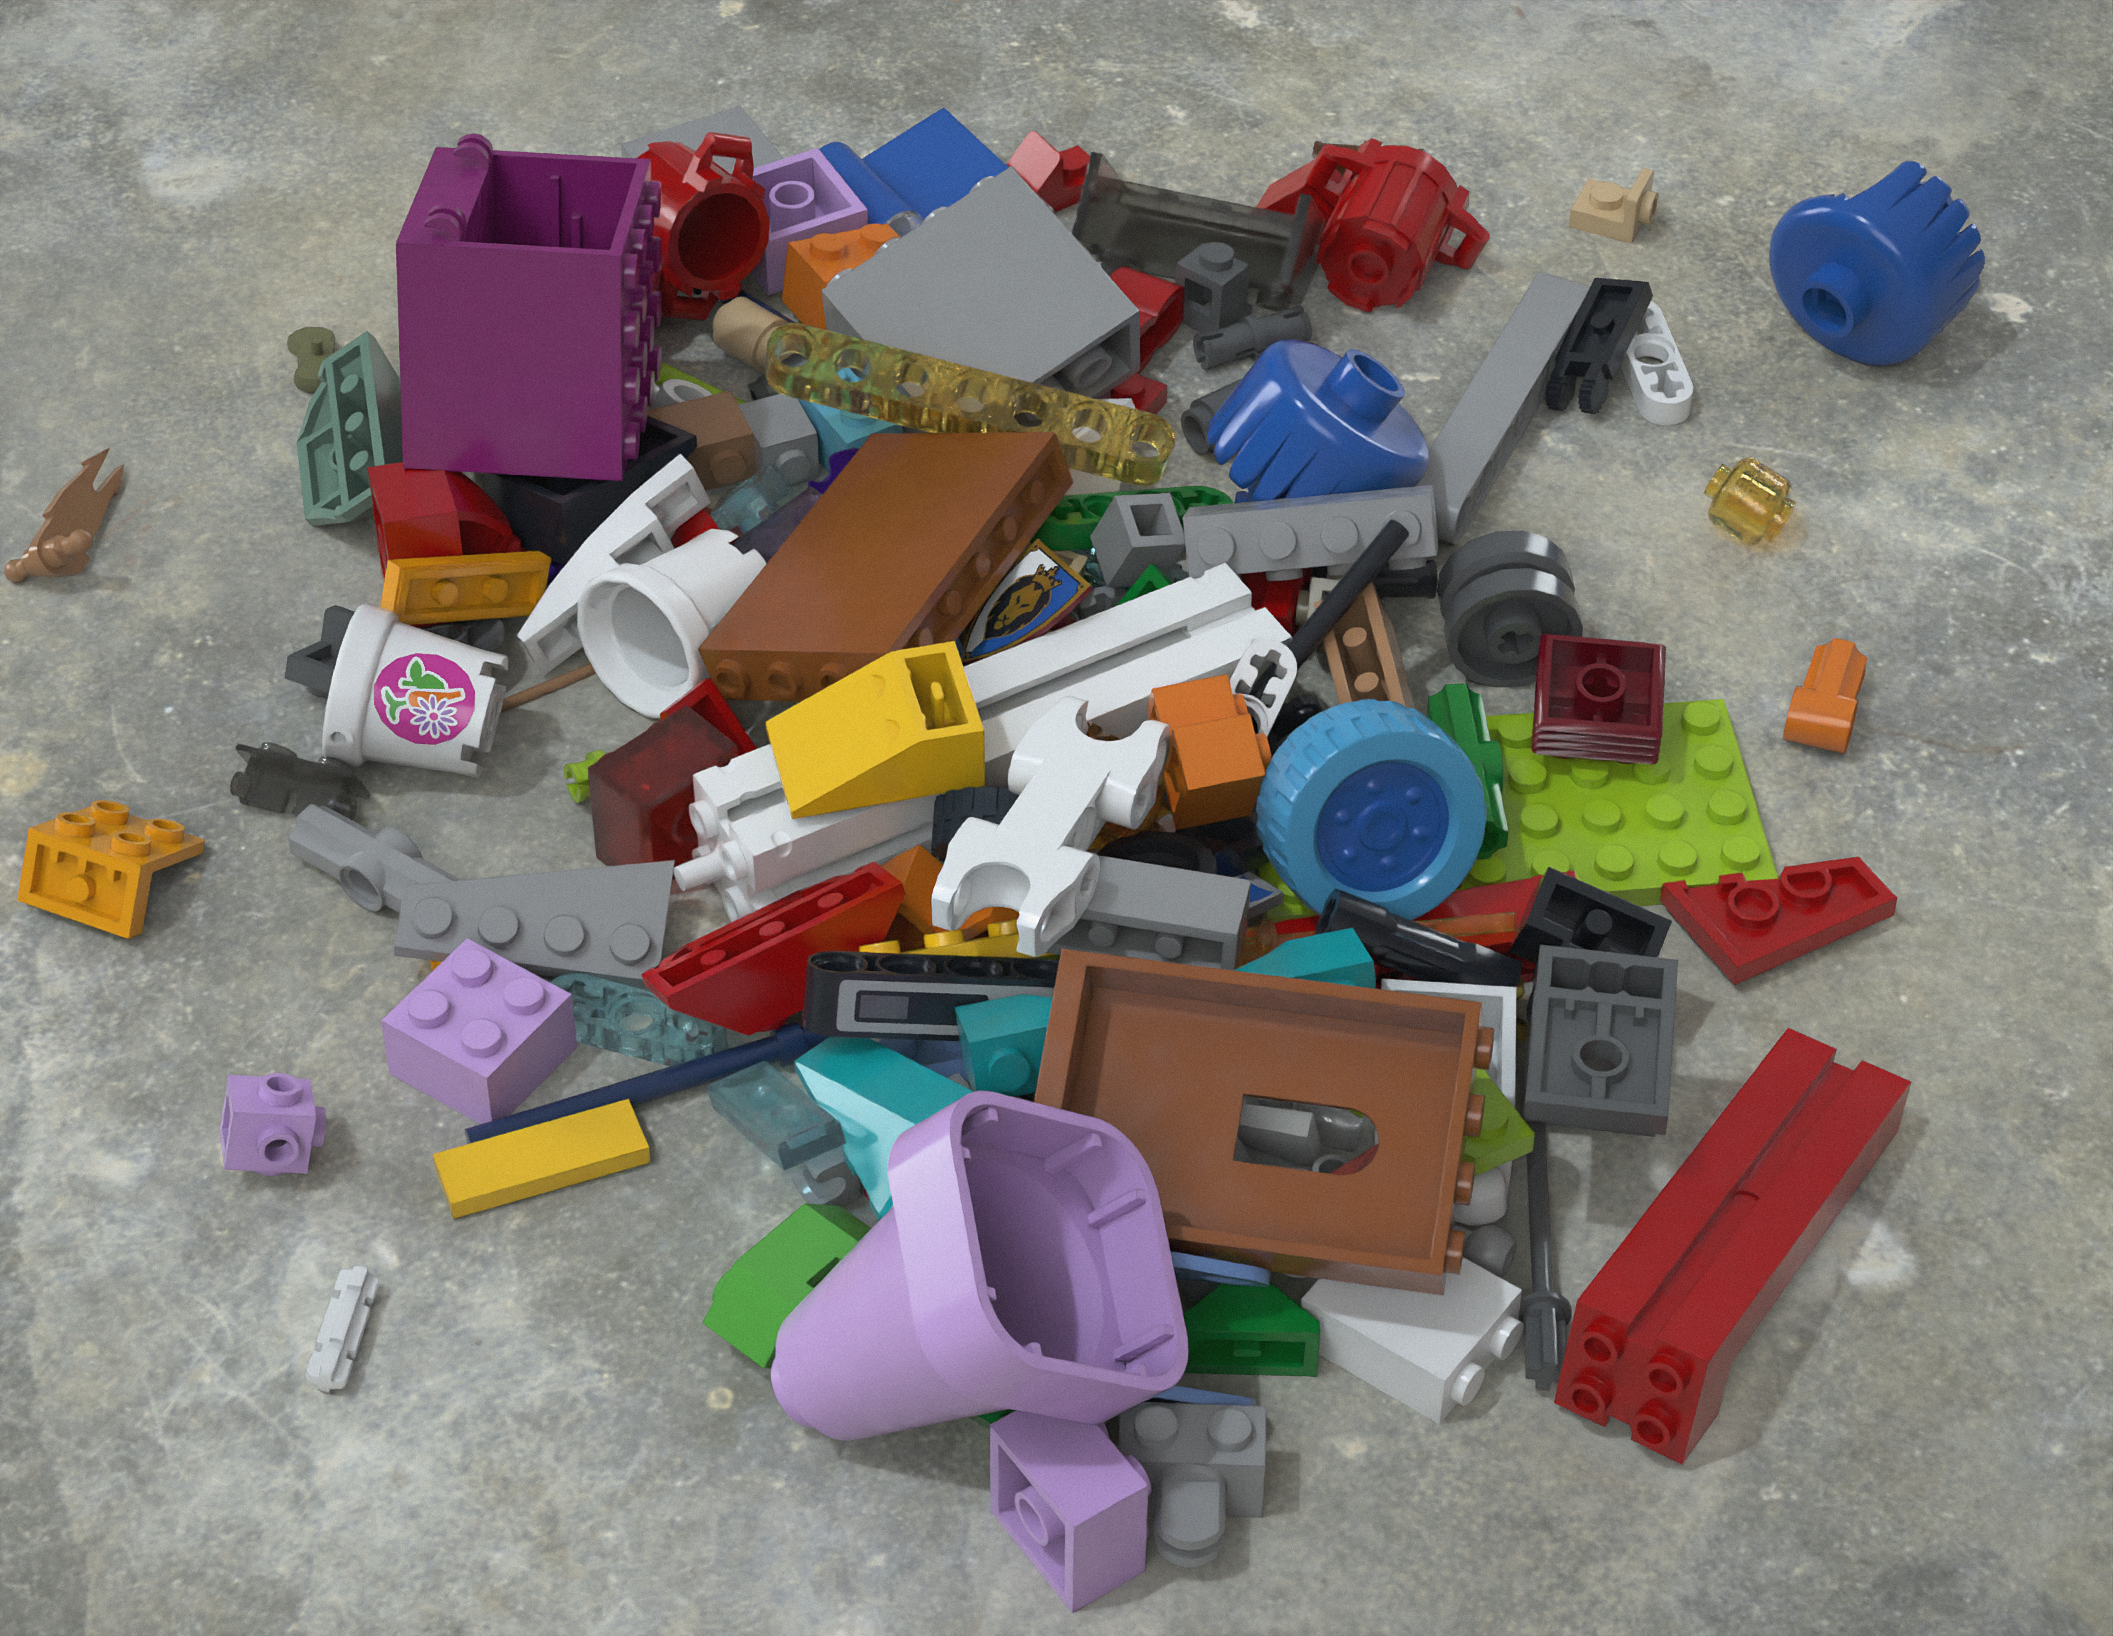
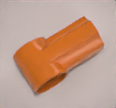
M1833 638L1831 642L1825 645H1816L1803 687L1797 685L1794 690L1786 718L1783 740L1840 754L1846 753L1858 708V700L1856 699L1866 674L1868 657L1862 655L1857 650L1854 642Z

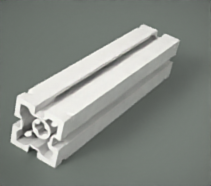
M1226 563L1204 571V575L1200 578L1188 577L964 666L963 668L984 728L985 786L1008 788V772L1019 742L1033 722L1047 713L1065 696H1074L1089 701L1086 711V721L1088 724L1086 736L1101 741L1121 740L1131 736L1144 721L1149 720L1146 708L1152 688L1228 674L1230 681L1242 654L1251 644L1260 640H1274L1286 646L1292 637L1265 607L1257 611L1251 606L1252 592ZM1266 660L1261 667L1254 666L1258 670L1255 682L1273 661ZM768 744L731 759V762L725 767H717L715 765L693 774L695 802L689 805V815L697 832L698 848L692 851L693 860L674 867L673 872L675 880L682 891L704 883L706 885L713 883L721 893L725 910L733 922L805 887L834 876L851 875L855 873L854 870L874 861L881 865L918 844L932 855L934 802L940 794L791 819L771 745Z

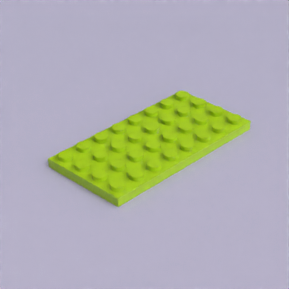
M1724 699L1664 703L1663 731L1660 753L1656 764H1621L1608 760L1575 757L1561 759L1552 755L1535 754L1531 750L1534 712L1486 716L1490 741L1499 742L1502 754V801L1505 807L1504 811L1509 831L1507 847L1497 850L1490 859L1476 860L1464 878L1461 889H1456L1455 891L1544 875L1548 867H1551L1560 872L1574 870L1577 879L1637 906L1663 905L1660 902L1662 883L1685 880L1688 888L1717 885L1719 875L1741 872L1746 881L1778 879ZM1270 862L1254 869L1255 875L1283 892V904L1262 913L1264 924L1317 915L1286 886Z

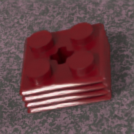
M1542 634L1536 671L1532 752L1541 755H1552L1561 759L1575 757L1616 761L1621 764H1656L1660 753L1663 731L1666 646L1661 643Z

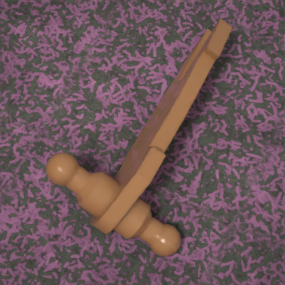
M110 448L80 462L83 468L56 493L42 514L46 520L31 541L29 548L23 552L22 558L10 560L5 565L4 574L8 580L18 583L22 582L28 575L55 578L74 576L82 572L90 559L85 552L92 547L93 538L100 528L111 498L119 493L124 468L123 464L114 468L96 491L93 488V481Z

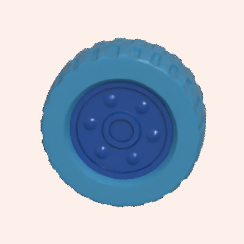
M1375 699L1346 702L1333 706L1308 719V721L1295 729L1275 752L1265 771V777L1261 781L1260 792L1257 798V830L1259 838L1264 844L1263 850L1268 860L1286 886L1317 915H1321L1325 901L1336 888L1385 907L1391 913L1412 921L1421 917L1445 901L1463 882L1473 867L1482 846L1487 819V804L1484 801L1482 781L1476 774L1474 765L1459 745L1423 713L1389 700L1377 701Z

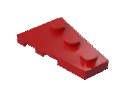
M1851 857L1785 866L1778 879L1746 881L1741 872L1719 875L1717 885L1688 888L1685 880L1662 883L1660 902L1730 981L1736 985L1894 916L1897 896L1860 857Z

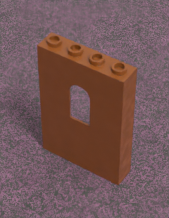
M1061 949L1034 1102L1101 1119L1116 1127L1135 1145L1146 1161L1155 1180L1169 1248L1172 1252L1250 1265L1277 1273L1444 1296L1447 1273L1460 1275L1462 1267L1465 1231L1453 1230L1457 1204L1470 1206L1475 1163L1464 1162L1463 1159L1467 1136L1480 1138L1485 1095L1473 1094L1476 1069H1490L1495 1029L1483 1027L1482 1002ZM1244 1096L1359 1112L1366 1116L1377 1130L1379 1137L1377 1153L1367 1167L1349 1175L1234 1161Z

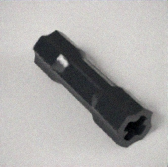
M1336 888L1325 901L1323 911L1316 924L1315 935L1353 928L1374 962L1422 981L1516 987L1520 979L1521 961L1481 945L1453 938L1395 915L1385 907Z

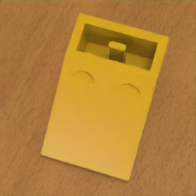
M955 641L891 651L765 722L791 819L946 793V791L960 790L967 787L977 788L985 786L984 728Z

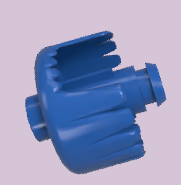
M1904 161L1878 183L1854 197L1848 198L1845 193L1837 196L1827 194L1810 197L1796 203L1781 217L1775 226L1770 240L1769 265L1771 276L1777 293L1790 315L1809 336L1822 346L1861 364L1872 366L1894 365L1917 355L1969 304V301L1980 286L1979 275L1985 265V255L1982 249H1979L1974 254L1972 253L1980 244L1981 235L1976 224H1970L1963 231L1959 232L1969 218L1970 210L1962 199L1952 200L1950 197L1952 188L1940 177L1933 176L1927 181L1920 182L1926 175L1927 170L1918 162Z
M1284 339L1268 346L1210 419L1209 431L1207 433V440L1210 446L1217 442L1214 448V456L1219 465L1228 462L1238 452L1230 468L1229 478L1242 489L1247 488L1248 492L1238 491L1234 503L1415 487L1422 480L1429 467L1430 454L1422 431L1411 415L1399 403L1405 396V389L1398 378L1382 363L1362 351L1349 349L1341 357L1324 347L1302 340Z

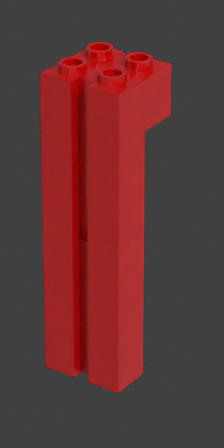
M1787 1028L1578 1298L1554 1403L1603 1427H1606L1610 1417L1630 1425L1632 1441L1683 1465L1719 1413L1732 1362L1897 1134L1911 1081L1861 1060L1855 1070L1849 1069L1834 1062L1836 1048Z

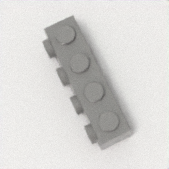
M1433 485L1189 507L1183 516L1189 577L1200 578L1204 575V571L1226 563L1240 579L1241 574L1265 572L1266 580L1268 581L1291 580L1303 577L1302 568L1327 566L1328 575H1345L1389 520L1399 522L1409 532V537L1388 561L1389 569L1404 570L1423 567L1426 565L1425 557L1436 556L1439 546Z

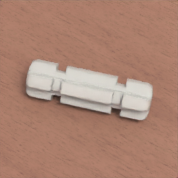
M355 1265L353 1269H342L339 1272L332 1292L334 1298L331 1297L314 1345L317 1351L313 1350L305 1372L307 1381L317 1385L318 1390L321 1392L330 1393L332 1389H342L346 1386L353 1366V1361L350 1359L354 1360L370 1314V1307L374 1302L379 1287L378 1278L367 1273V1267L362 1265Z

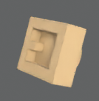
M1642 168L1631 189L1620 187L1612 182H1601L1588 178L1571 208L1569 227L1632 244L1642 224L1650 225L1656 214L1659 193L1652 191L1654 170Z

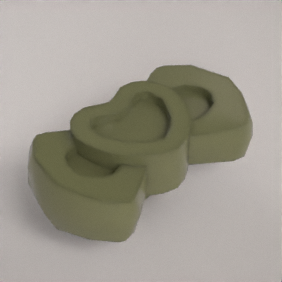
M303 327L288 336L287 347L291 353L297 355L298 368L295 370L293 381L298 389L314 394L322 382L317 378L321 363L335 353V336L331 330L324 327Z

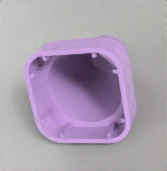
M975 1091L963 1096L907 1129L895 1140L888 1161V1176L893 1207L784 1319L777 1334L776 1357L771 1367L772 1387L779 1404L787 1415L802 1426L815 1428L820 1433L840 1441H854L1007 1409L1097 1424L1105 1422L1173 1387L1181 1379L1187 1365L1188 1338L1160 1198L1155 1180L1146 1161L1135 1145L1121 1131L1101 1119L991 1091Z

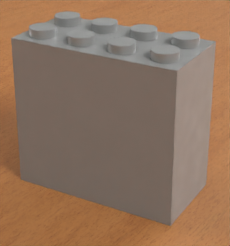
M1012 166L995 177L988 176L983 178L973 186L968 195L949 207H940L934 210L925 218L922 225L902 238L888 240L876 251L873 257L854 269H845L839 272L830 280L827 287L821 290L829 350L836 358H841L853 373L866 383L872 394L885 409L890 408L896 413L901 422L903 433L1048 432L1078 412V409L1090 400L1098 399L1140 371V311Z

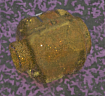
M1752 457L1741 459L1732 469L1721 464L1703 493L1712 499L1708 508L1709 521L1748 546H1754L1763 539L1772 543L1797 505V502L1790 498L1792 494L1791 482Z

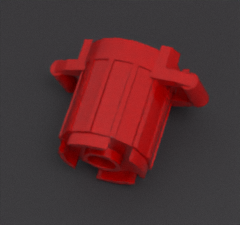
M708 132L696 151L681 142H654L647 145L649 150L637 157L638 159H651V181L661 182L659 218L654 217L653 236L661 237L662 272L659 289L662 302L661 310L665 317L706 320L719 299L725 301L738 296L742 287L739 282L745 279L759 264L768 245L770 220L763 202L766 189L753 180L752 142L746 136ZM713 156L736 158L732 175L712 161ZM693 288L702 290L700 298L692 297ZM678 290H680L681 292H683L684 294H686V295H688V296H679V295H677V294H678Z
M1373 138L1361 144L1357 151L1336 147L1331 144L1324 145L1306 175L1307 183L1315 188L1325 200L1335 206L1320 235L1321 241L1316 259L1317 266L1321 263L1322 269L1326 274L1325 278L1329 282L1327 288L1330 293L1346 305L1365 312H1372L1374 307H1380L1381 305L1396 304V308L1401 307L1417 290L1421 289L1434 260L1442 264L1458 266L1462 269H1471L1490 239L1489 232L1466 211L1469 206V191L1461 185L1457 187L1456 182L1443 164L1424 151L1404 145L1381 146L1383 142ZM1338 164L1346 168L1339 184L1330 180ZM1455 228L1466 234L1457 249L1448 244Z

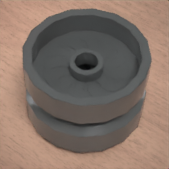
M1523 530L1496 531L1468 541L1449 556L1439 572L1437 593L1441 614L1445 620L1444 632L1447 649L1456 669L1475 682L1494 687L1526 686L1536 682L1537 661L1542 634L1582 637L1583 625L1579 606L1574 597L1575 587L1572 572L1561 548L1544 536Z

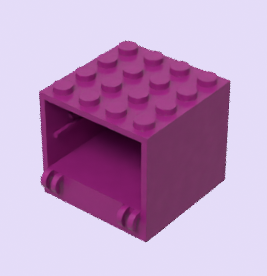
M476 133L461 137L456 148L436 147L396 241L403 468L622 481L628 459L638 458L640 432H645L647 406H652L654 381H659L661 373V346L653 345L654 327H659L661 319V292L653 291L654 273H659L661 265V237L653 236L654 217L659 218L661 182L651 181V159L493 150L490 141L483 135Z

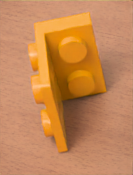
M96 800L89 807L75 812L59 813L55 819L29 828L17 901L130 939L142 934L152 873L202 854L205 840L184 833L185 827L176 821L159 818L146 820L129 814V807L122 803Z

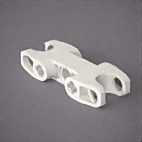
M1074 696L1061 698L1047 713L1033 722L1014 752L1008 772V788L1011 793L1020 796L1000 825L979 818L969 817L948 844L946 859L938 875L931 897L932 925L950 931L957 930L966 919L981 909L997 906L1011 908L1020 913L1016 923L1019 932L1016 951L1033 957L1045 954L1060 937L1074 928L1093 897L1099 877L1100 860L1097 854L1087 852L1106 821L1130 829H1137L1155 804L1157 788L1170 753V725L1156 720H1146L1137 731L1124 739L1116 741L1095 740L1086 736L1088 731L1086 711L1089 701Z

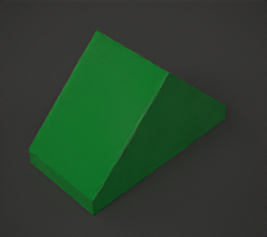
M1271 1282L1268 1287L1221 1284L1183 1314L1188 1338V1360L1184 1373L1317 1377L1320 1322Z

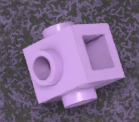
M271 1073L265 1076L228 1075L219 1130L224 1170L254 1171L266 1176H277L283 1173L307 1174L311 1147L321 1148L323 1146L326 1127L325 1107L315 1106L310 1079H299L283 1073Z

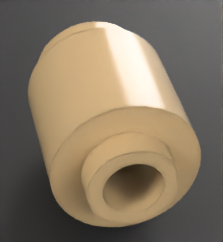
M738 297L722 305L714 316L712 327L715 345L759 372L770 370L797 351L798 337L791 330L790 324L746 297Z

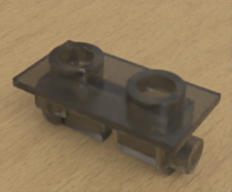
M263 742L260 749L238 743L235 750L245 760L247 767L245 772L237 771L234 774L230 785L231 795L239 797L240 803L243 805L284 814L291 793H296L298 797L292 810V814L295 817L310 804H313L317 807L325 805L353 821L357 811V801L352 799V796L367 800L370 798L371 794L355 774V768L342 760L321 756L318 763L297 758L298 755L292 750L270 742Z

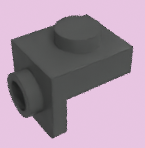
M338 605L327 608L324 613L321 641L288 655L285 679L308 686L307 690L312 695L328 698L340 647L355 611Z

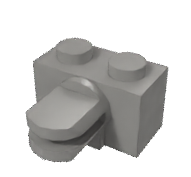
M1142 1402L1120 1414L1118 1450L1124 1457L1127 1455L1135 1457L1149 1478L1151 1493L1148 1495L1147 1513H1154V1539L1159 1554L1163 1559L1174 1565L1186 1568L1203 1566L1214 1561L1223 1546L1225 1516L1262 1518L1266 1460V1406Z

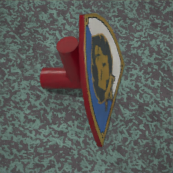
M1037 539L1015 560L977 611L965 638L964 650L961 656L963 667L1040 637L1049 629L1055 631L1075 623L1076 621L1069 612L1094 588Z

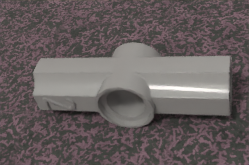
M310 804L297 816L294 829L288 837L290 853L337 878L348 897L361 908L371 912L378 911L386 905L400 913L404 885L460 880L425 861L416 844L400 830L384 827L376 834L325 805L317 807Z

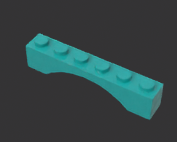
M1353 928L1287 940L1268 954L1233 970L1376 989L1374 961ZM1018 994L955 1007L963 1067L974 1092L991 1091L1011 1097L1036 1092L1052 1004L1051 997Z

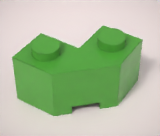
M804 1203L736 1260L732 1268L719 1279L713 1290V1303L702 1323L762 1368H771L776 1357L777 1334L784 1319L872 1228L841 1206Z

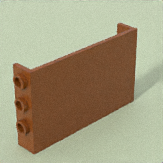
M1056 433L871 434L698 648L710 679L724 700L802 702L891 651L956 641L1074 483Z

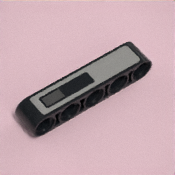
M847 951L814 953L807 959L802 1025L806 1030L814 1034L829 1037L960 1041L955 1007L1018 994L1053 998L1060 959Z

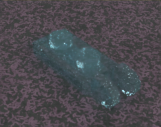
M768 463L743 483H737L729 488L720 497L710 515L720 530L730 531L738 526L741 532L745 534L773 515L772 510L778 506L776 502L787 496L789 492L777 470Z

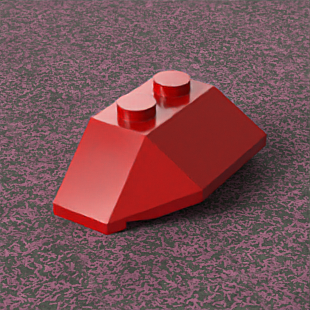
M875 861L857 868L854 870L855 873L851 875L834 876L800 889L682 946L664 958L658 966L642 973L641 977L644 985L672 1010L747 1036L757 1032L771 1031L782 1026L789 1016L803 1010L806 966L810 955L823 951L860 952L859 946L884 941L906 893L903 884Z

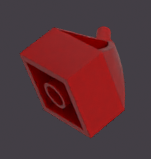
M403 462L367 467L383 581L385 580L388 560L528 552V550L520 546V538L512 533L508 518L496 503L461 471L403 468ZM450 622L412 624L410 626L419 628Z

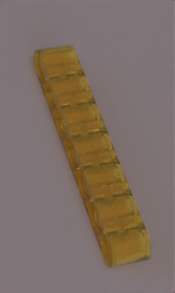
M801 323L781 325L771 333L767 340L765 376L768 384L776 392L792 398L929 433L1055 432L1068 468L1140 486L1157 483L1164 477L1175 447V433L1172 426L1164 418L1153 413ZM791 352L804 356L807 362L802 366L789 367L782 364L778 358L783 354ZM847 367L857 368L866 377L858 382H848L841 379L837 372ZM905 382L915 383L921 386L925 393L917 397H906L900 394L896 387ZM970 397L978 400L984 408L977 412H965L959 409L955 401L960 398ZM1030 412L1037 415L1042 424L1033 428L1024 427L1018 424L1014 416L1018 413ZM1080 427H1089L1095 430L1101 439L1092 443L1083 442L1077 439L1072 431ZM1138 442H1147L1158 450L1159 455L1151 458L1142 457L1134 452L1131 445Z

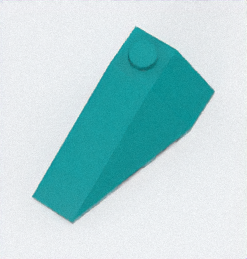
M829 1037L794 1061L798 1077L825 1126L832 1128L844 1150V1160L852 1175L859 1177L869 1196L870 1208L878 1221L893 1207L888 1176V1161L895 1140L907 1129L963 1096L974 1092L870 1038Z

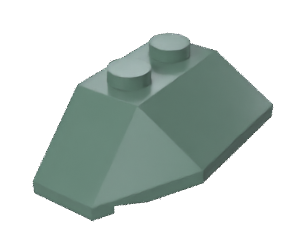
M366 331L322 361L317 376L322 382L309 401L297 439L305 520L312 526L345 523L374 517L367 467L403 462L400 379L376 338Z

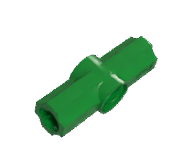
M1446 684L1437 694L1428 697L1427 717L1441 727L1459 745L1474 765L1475 772L1482 781L1484 801L1487 804V819L1482 846L1476 860L1490 859L1497 850L1507 847L1509 832L1504 811L1505 807L1502 801L1503 762L1500 744L1498 741H1490L1482 695L1470 690L1467 684Z

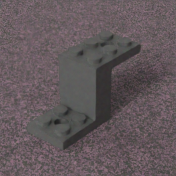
M1540 945L1538 965H1534L1532 989L1534 984L1535 989L1531 1022L1528 1027L1520 1112L1525 1122L1532 1121L1545 1125L1655 1137V1134H1666L1669 1114L1678 960Z

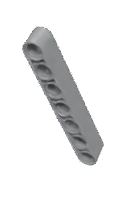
M1539 272L1535 276L1429 449V467L1417 486L1433 485L1439 540L1452 544L1459 543L1545 399L1546 386L1556 366V355L1590 288L1589 285L1544 272Z

